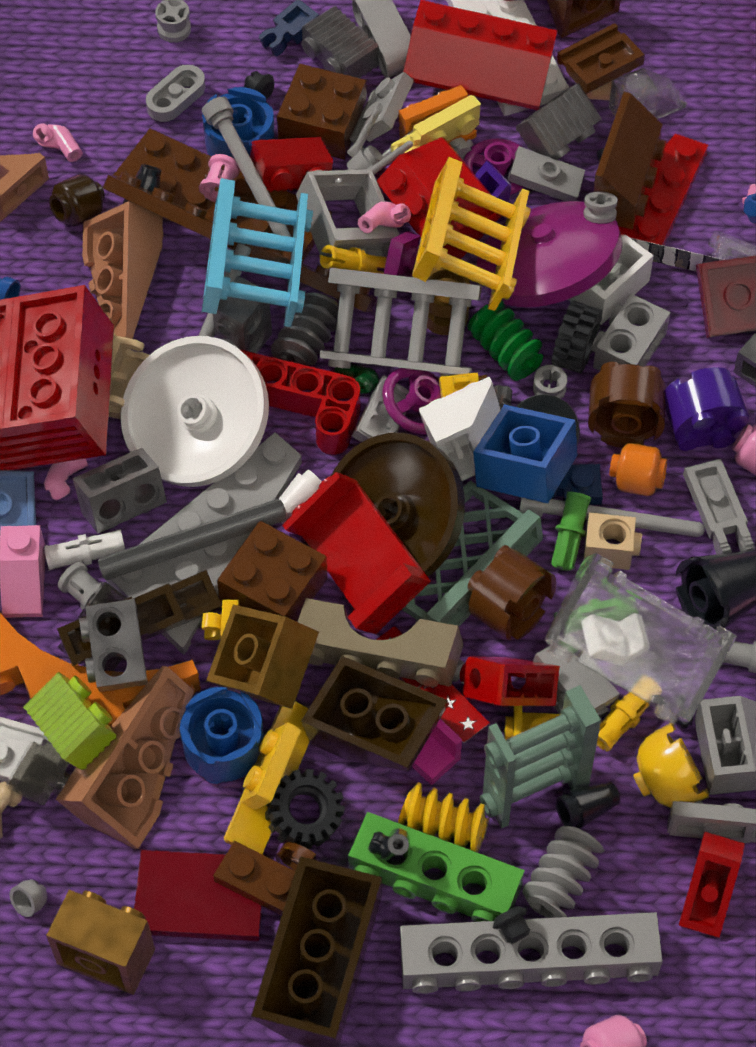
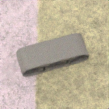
M352 0L353 13L360 30H363L378 45V66L383 76L390 78L401 74L404 71L411 35L393 0Z

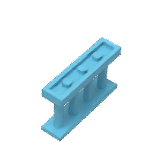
M221 178L215 203L201 312L217 314L220 299L227 300V297L286 307L284 326L291 327L295 312L302 313L305 301V291L299 290L304 232L310 231L313 210L307 209L308 194H300L296 211L240 201V197L234 196L235 181ZM237 216L292 225L294 226L293 237L238 228L237 223L230 221L231 218L237 219ZM234 242L291 252L290 264L235 255L234 250L227 249V245L233 246ZM231 269L288 279V289L286 292L230 282L231 278L224 277V272L230 273Z

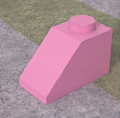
M40 525L1 526L0 589L2 615L4 618L43 617L46 555L44 550L45 542Z

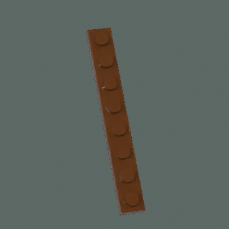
M122 172L120 177L108 175L103 189L211 239L213 221L205 217L207 211L188 202L185 207L172 202L175 197L173 194L154 187L153 192L140 187L142 180L128 173ZM234 242L233 246L227 245V247L235 251L238 243ZM243 244L251 248L249 257L290 264L291 252L284 251L282 254L274 249ZM302 256L300 282L340 300V292L337 291L338 284L328 283L330 269L323 268L320 264L314 269L303 263L305 257ZM360 286L359 294H355V308L363 312H372L377 298L369 295L371 288Z

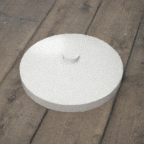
M209 336L180 338L155 350L134 372L123 396L125 402L124 406L121 407V428L130 453L143 448L159 467L162 481L184 487L209 485L237 471L252 456L261 442L269 414L266 384L253 361L234 345Z

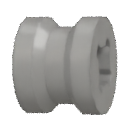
M163 0L160 2L155 10L159 36L168 42L185 40L191 33L190 11L187 3L183 0Z

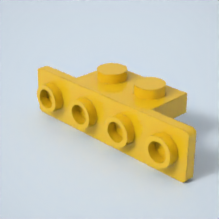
M295 701L293 709L283 706L279 707L270 730L261 740L258 749L260 754L255 765L250 769L244 780L243 787L245 789L224 836V841L230 845L236 841L260 854H263L271 835V831L268 828L271 821L270 819L266 820L265 812L268 810L266 804L272 801L280 780L285 775L290 776L293 771L298 770L309 744V739L301 722L308 708Z

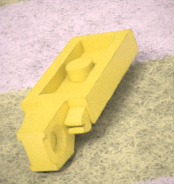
M470 95L413 126V133L392 143L391 152L407 141H412L413 146L406 152L441 137L450 141L459 135L469 134L479 125L481 103L474 95Z

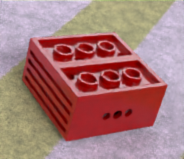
M85 285L0 300V470H16L106 455L114 325Z

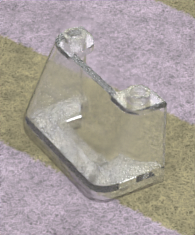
M594 553L586 557L579 567L546 634L544 641L550 645L547 651L566 663H569L571 658L642 699L655 707L653 712L655 716L669 724L675 725L677 720L690 722L737 636L721 626H718L715 630L703 624L704 620L699 617L692 618L626 579L627 575L621 571L611 574L613 571L611 567L614 563L603 556Z

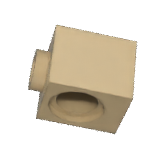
M589 513L583 565L630 570L632 556H640L642 533L635 532L636 517ZM615 539L620 544H610L606 540Z

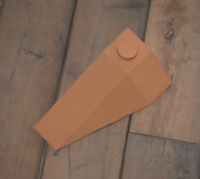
M130 201L83 222L82 257L84 266L90 267L93 279L88 283L90 293L96 294L98 304L114 325L115 335L133 339L162 249L163 217Z
M162 666L111 725V729L117 735L116 740L111 741L110 745L106 746L104 751L99 753L98 757L93 758V762L87 764L86 769L80 770L76 767L55 800L83 823L134 849H139L160 815L163 801L159 799L165 777H170L174 765L170 763L175 741L181 737L180 721L186 710L185 707L192 699L194 690L167 666Z

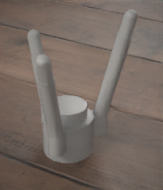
M375 108L355 144L347 151L352 157L347 162L348 169L355 170L372 169L375 176L377 172L393 162L399 155L409 150L413 146V142L407 141L393 152H391L390 147L383 154L371 145L367 148H362L380 114V110ZM411 130V131H410L408 134H406L405 136H407V135L413 133V130Z

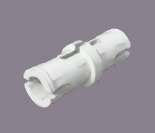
M121 529L90 537H86V534L78 535L76 540L46 545L44 550L50 571L77 562H84L85 565H90L92 560L123 551L125 547Z

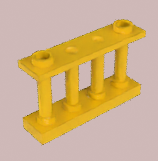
M449 157L434 184L412 276L426 282L433 269L439 271L440 268L453 272L492 289L488 309L495 311L503 298L506 300L510 298L516 285L517 279L513 278L512 274L521 230L526 224L531 208L526 206L529 191L522 188L514 204L508 203L464 184V179L459 177L462 162ZM457 197L506 217L505 226L459 207V202L454 199ZM454 220L502 241L500 250L453 230V225L448 224V222L450 223ZM449 244L496 264L495 274L447 254L448 250L443 248V246Z

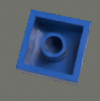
M504 404L473 451L477 487L549 503L578 456L576 421Z

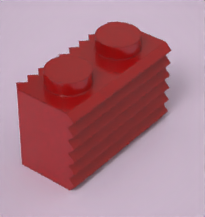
M321 137L252 141L250 158L265 187L270 192L274 190L277 192L283 190L285 192L287 189L292 191L295 188L298 190L308 171H332L333 157L328 153V149H326V145H324Z

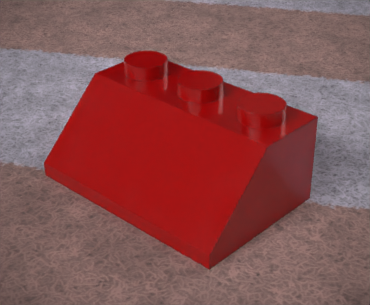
M443 137L399 155L376 180L393 204L398 205L402 203L409 207L411 218L408 223L421 237L435 181L449 157L462 162L459 177L464 179V184L491 195ZM457 197L454 199L459 202V207L494 222H497L501 217L499 214ZM454 220L450 223L448 222V224L453 225V230L478 241L484 235V233ZM449 244L443 246V248L448 250L447 254L462 259L467 253Z

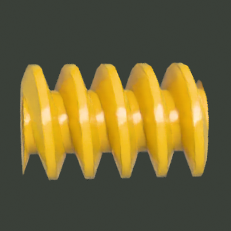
M417 782L405 799L398 823L404 825L407 821V827L418 831L423 826V833L435 836L439 832V838L448 842L454 837V844L464 848L470 842V850L478 853L487 831L489 818L485 817L484 804L480 803L472 813L469 812V799L464 798L458 807H454L452 793H448L444 800L439 802L438 788L433 787L425 797L422 796V783Z

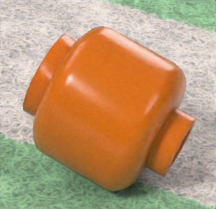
M627 443L622 448L620 455H612L609 476L616 477V486L621 492L651 496L657 488L662 489L664 486L668 460L662 458L661 451L657 447Z

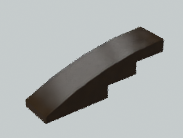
M207 570L172 585L169 583L133 598L137 607L141 641L203 616V613L214 612L222 608ZM106 617L99 624V632L105 636H113L121 628V621L115 617ZM79 619L57 628L72 666L84 663L87 658H93L90 642L83 643Z

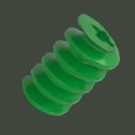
M501 300L495 311L488 309L489 304L485 305L469 320L468 331H471V335L477 341H480V345L486 351H489L490 356L495 361H498L499 366L504 371H508V376L513 381H519L531 375L539 368L543 361V355L538 354L542 348V342L539 339L531 340L533 332L530 329L522 330L524 327L523 321L521 319H514L515 313L511 309H505L506 304H504L503 300Z

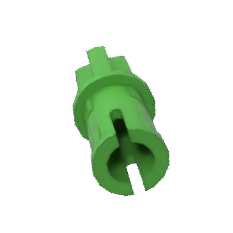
M577 492L566 493L561 523L556 525L555 528L558 531V537L552 558V566L557 569L571 571L575 567L581 537L586 536V531L583 528L589 502H591L590 496Z

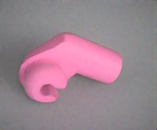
M42 123L34 128L33 137L39 145L60 149L69 162H75L81 158L83 151L66 127Z

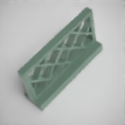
M470 480L463 487L465 503L474 496L484 503L485 510L465 512L462 529L455 546L461 545L462 558L445 560L436 570L437 584L427 585L417 595L438 594V602L428 612L415 604V597L402 610L416 620L425 619L460 626L471 615L469 612V601L472 592L467 589V585L473 574L478 570L484 571L493 561L497 551L504 545L516 549L527 557L543 540L540 516L529 509L525 513L520 512L484 488L477 487L476 483ZM507 517L514 521L509 529L492 531L491 519ZM486 520L487 532L465 535V522ZM489 543V549L483 555L467 557L466 545ZM463 568L464 575L458 581L441 582L442 570Z

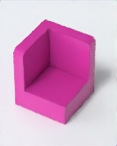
M440 719L412 767L426 781L433 785L461 759L462 739Z

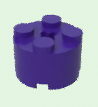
M711 367L691 372V380L681 384L678 378L664 390L665 410L675 440L682 451L712 444L717 449L725 448L734 443V435L741 431L749 422V414L735 377L731 376L730 371L725 368Z

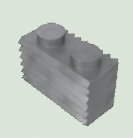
M336 6L331 7L302 26L303 40L301 43L303 50L310 58H318L324 64L325 70L361 78L362 75L371 72L373 68H377V43L373 42L372 38H369L363 30H360L359 26L351 22L350 18L342 14L341 10H338Z
M578 83L560 93L517 125L516 131L520 133V137L524 139V143L527 144L531 151L558 160L570 151L568 144L576 139L579 143L595 132L593 125L602 118Z

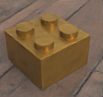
M233 604L206 681L221 687H227L230 691L237 693L241 691L251 698L293 709L319 631L284 616Z
M69 889L46 935L58 965L134 995L155 951L148 920H145L144 914L128 906H122L120 910L107 905L103 897L91 891H83L80 894Z

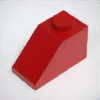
M704 831L678 926L720 938L742 862L745 843Z

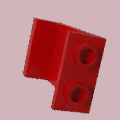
M338 472L324 479L320 483L318 490L306 502L298 505L293 510L292 516L282 525L286 531L302 536L311 548L327 556V572L355 609L348 618L356 629L377 634L431 582L355 479Z

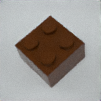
M299 63L277 114L278 139L321 137L324 145H326V149H328V153L332 157L345 160L348 154L347 151L352 144L350 140L351 134L367 103L366 80Z
M259 521L217 579L220 602L222 603V600H239V605L242 607L284 616L298 622L305 599H314L328 579L327 556L272 526Z

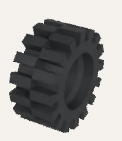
M574 300L567 308V313L564 315L562 326H560L558 331L559 335L556 338V346L552 353V365L580 374L584 371L589 361V356L592 353L593 342L600 329L602 309Z
M299 769L293 771L290 776L285 775L280 780L272 801L266 804L268 810L265 812L266 820L270 819L271 821L268 828L271 833L277 831L279 834L278 841L283 843L287 840L311 849L313 845H316V847L322 845L340 826L342 822L340 818L345 810V806H341L340 802L344 798L342 792L336 793L334 790L338 786L334 780L330 783L324 780L327 776L326 774L320 772L316 776L313 775L314 769H306L304 773H300ZM308 795L315 799L320 809L318 820L311 824H302L296 821L290 812V802L294 797Z

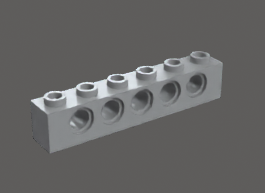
M657 912L525 919L530 933L513 944L507 942L501 929H493L494 921L400 926L403 989H412L413 992L419 994L436 992L438 987H455L458 991H475L480 989L481 985L498 984L502 989H516L522 987L524 983L541 982L546 987H557L566 984L567 980H584L586 984L597 985L608 982L610 978L627 977V980L630 982H645L651 980L653 976H658L662 965ZM609 944H618L624 948L626 954L621 957H613L606 952L605 947ZM574 946L579 948L584 956L579 959H570L563 954L562 950L565 947ZM531 948L538 951L541 958L537 961L529 962L524 960L519 955V952ZM482 951H491L499 959L492 964H485L479 961L476 956ZM440 953H448L456 961L450 966H441L434 961V957Z

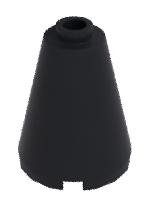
M756 550L690 557L687 560L681 561L676 569V576L681 574L682 585L676 587V592L682 610L690 623L695 627L702 625L707 629L704 632L705 634L710 635L724 630L756 606Z

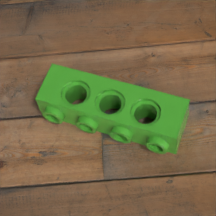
M370 812L366 813L348 855L349 869L382 877L383 884L391 886L393 891L402 897L415 899L416 896L432 902V905L442 912L454 914L457 911L470 916L473 922L494 921L497 916L514 908L523 885V869ZM395 828L407 831L410 843L407 852L402 854L406 859L405 862L400 865H391L385 860L380 859L381 856L370 853L368 847L375 832H382L384 835L389 836ZM436 868L443 871L445 876L438 880H431L424 875V872ZM469 883H477L484 888V891L478 895H471L465 892L463 887Z

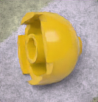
M672 723L656 730L645 738L638 749L636 757L639 772L633 774L636 784L644 797L652 794L659 804L671 808L673 801L694 803L709 798L707 788L700 792L698 790L697 784L700 783L699 781L702 780V777L682 738L674 741L669 734L676 730Z

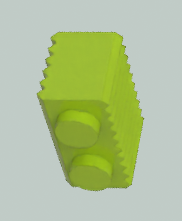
M57 672L23 708L48 738L47 740L52 743V746L60 756L80 770H84L87 768V764L93 762V758L98 757L99 753L103 752L105 747L110 745L111 741L116 740L117 735L108 725L112 720L111 715L97 702L92 704L87 698L92 693L88 686L76 676L69 679L60 672Z

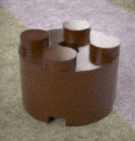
M618 362L604 363L601 366L600 372L592 379L590 385L589 430L592 433L595 430L600 434L602 442L623 448L627 443L644 445V440L654 436V440L659 438L665 428L666 409L664 391L666 385L661 378V371L655 366L643 367L633 364H620Z
M504 545L497 551L493 561L484 571H476L469 580L467 589L472 592L469 601V612L507 640L511 641V636L519 640L526 636L545 614L546 611L540 606L545 597L552 600L556 590V577L516 549Z

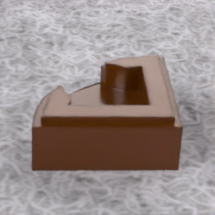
M293 842L284 843L275 856L276 861L296 871L300 856L317 860L316 853Z

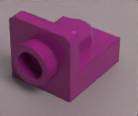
M407 231L391 239L384 274L413 277L412 273L418 253L420 235Z

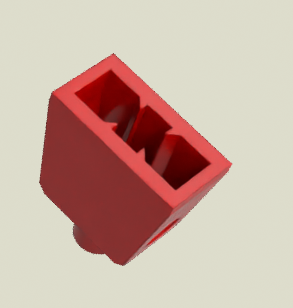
M469 656L466 663L460 669V680L464 684L463 694L467 698L500 706H556L559 665L508 657ZM512 676L526 679L521 689H516L512 685Z

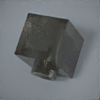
M43 739L41 744L35 741L30 742L5 786L35 804L44 806L51 793L58 796L71 775L65 771L69 762L60 756L48 740Z

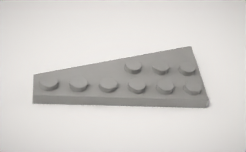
M275 432L256 448L252 456L237 471L218 482H214L139 545L279 499L301 466L302 456ZM250 533L106 581L123 598L132 597L133 599L169 583L172 585L207 570L216 593L219 595L217 579ZM202 617L161 634L185 655L191 645V639L199 626L202 627Z

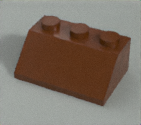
M623 92L595 174L594 192H608L615 195L618 200L615 207L617 211L615 220L618 226L633 230L637 216L643 217L645 214L649 196L644 195L646 188L653 189L658 168L653 167L655 160L662 161L667 140L661 139L663 124L629 92Z

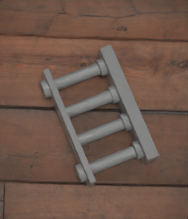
M330 268L328 283L338 284L337 291L340 292L334 351L320 350L319 358L329 359L328 366L350 369L351 362L439 372L440 377L472 372L470 367H461L460 361L467 307H471L472 300L480 301L481 285L427 279L424 282L414 277ZM360 286L375 288L374 296H378L371 355L348 353L355 294H359ZM397 291L411 292V300L415 301L408 360L386 357L392 298H396ZM434 295L449 297L448 305H452L445 364L423 362L430 302L434 303Z

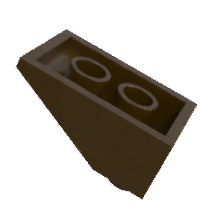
M341 656L301 722L310 744L346 760L409 772L449 703L444 698Z

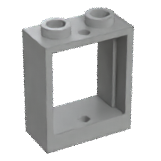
M372 169L308 171L296 193V197L299 202L301 193L308 194L307 209L313 210L310 231L319 254L332 257V254L322 252L326 245H332L347 250L355 247L364 250L366 254L387 258L391 239L399 236L397 228L378 226L371 233H364L360 228L336 229L325 201L354 200L362 216L377 203L385 202Z

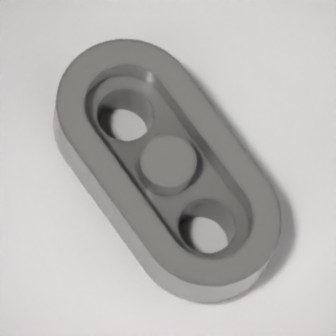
M182 65L174 69L148 92L146 106L149 116L160 122L171 121L178 117L204 93L205 77L203 71L194 65Z

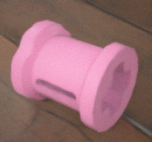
M215 154L210 158L208 163L209 173L199 186V191L205 198L216 202L218 191H215V188H219L220 179L233 180L240 173V168L235 159L224 154Z

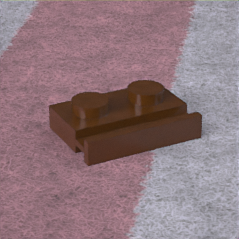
M616 23L557 52V63L565 66L567 74L577 84H580L586 94L643 65L645 54L625 33L621 34L618 31Z

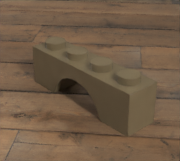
M309 598L305 599L298 619V623L319 631L309 664L322 665L327 663L336 665L341 656H344L396 679H399V677L412 679L428 687H436L438 684L451 686L463 649V641L458 625L419 619L410 630L398 637L388 640H373L359 635L350 627L344 605Z

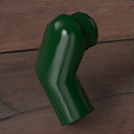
M351 362L350 369L335 367L334 370L335 373L354 378L359 383L360 393L369 394L379 383V376L375 370L360 367Z

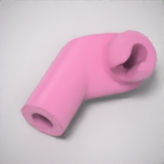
M379 202L358 219V226L364 233H371L378 226L399 228L410 220L411 211L407 205L402 203L396 205L390 202Z
M79 459L51 465L44 481V487L46 491L49 490L52 499L59 500L70 493V487L67 485L66 480L69 476L87 467V460Z

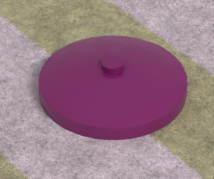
M580 201L556 202L531 209L527 222L521 230L512 277L517 279L516 285L508 300L502 299L504 304L516 307L547 306L573 298L599 283L616 265L622 251V237L617 221L614 220L609 223H593L588 221L583 215L586 208L585 203ZM491 236L485 241V244L500 250L502 241ZM479 257L477 258V267L495 274L496 264ZM483 286L487 294L491 296L492 289Z

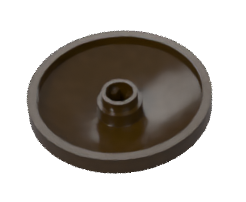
M385 433L358 444L343 457L331 476L338 472L355 479L427 576L431 575L452 552L464 521V489L454 463L436 445L407 433Z

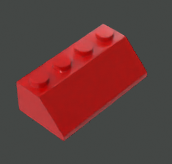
M420 0L403 72L414 80L413 83L444 90H450L462 85L468 95L539 110L558 30Z

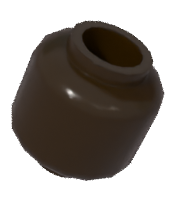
M78 174L54 186L52 196L49 199V205L57 220L74 227L101 214L105 194L98 182L88 175Z

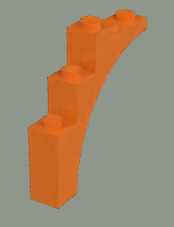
M0 613V695L9 693L15 686L23 683L31 699L57 672H60L69 679L76 676L91 690L92 693L87 697L92 704L97 702L111 715L112 720L108 723L111 727L146 686L99 692L96 682H88L86 667L80 665L72 666L71 663L39 649L20 635ZM193 660L168 667L194 690L193 695L201 691L199 674ZM159 669L146 670L148 682ZM105 671L106 674L113 677L120 676L124 673L119 671Z

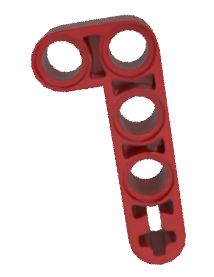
M241 350L259 369L266 384L269 406L315 417L316 443L322 452L328 455H337L347 449L361 410L360 386L354 378ZM268 381H277L275 383H267ZM307 389H308V390H313V391H311V392H303V390H307ZM345 398V399H349V400H347V401H339L338 399ZM337 429V430H339V431H337V432H328L327 430Z

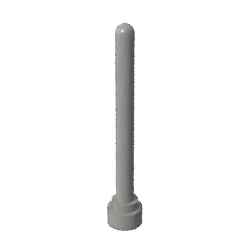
M217 97L207 102L201 111L207 123L220 130L257 203L276 207L232 124L234 110L227 97ZM267 221L274 234L292 237L285 224Z
M521 497L519 511L525 513L529 509L542 517L543 513L562 516L566 501L551 499L549 503H543ZM593 505L588 506L585 519L588 520L589 513L636 517L635 528L691 537H700L705 532L704 525L696 521Z

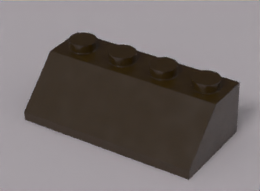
M300 856L251 1019L296 1044L308 1047H339L381 902L382 877Z

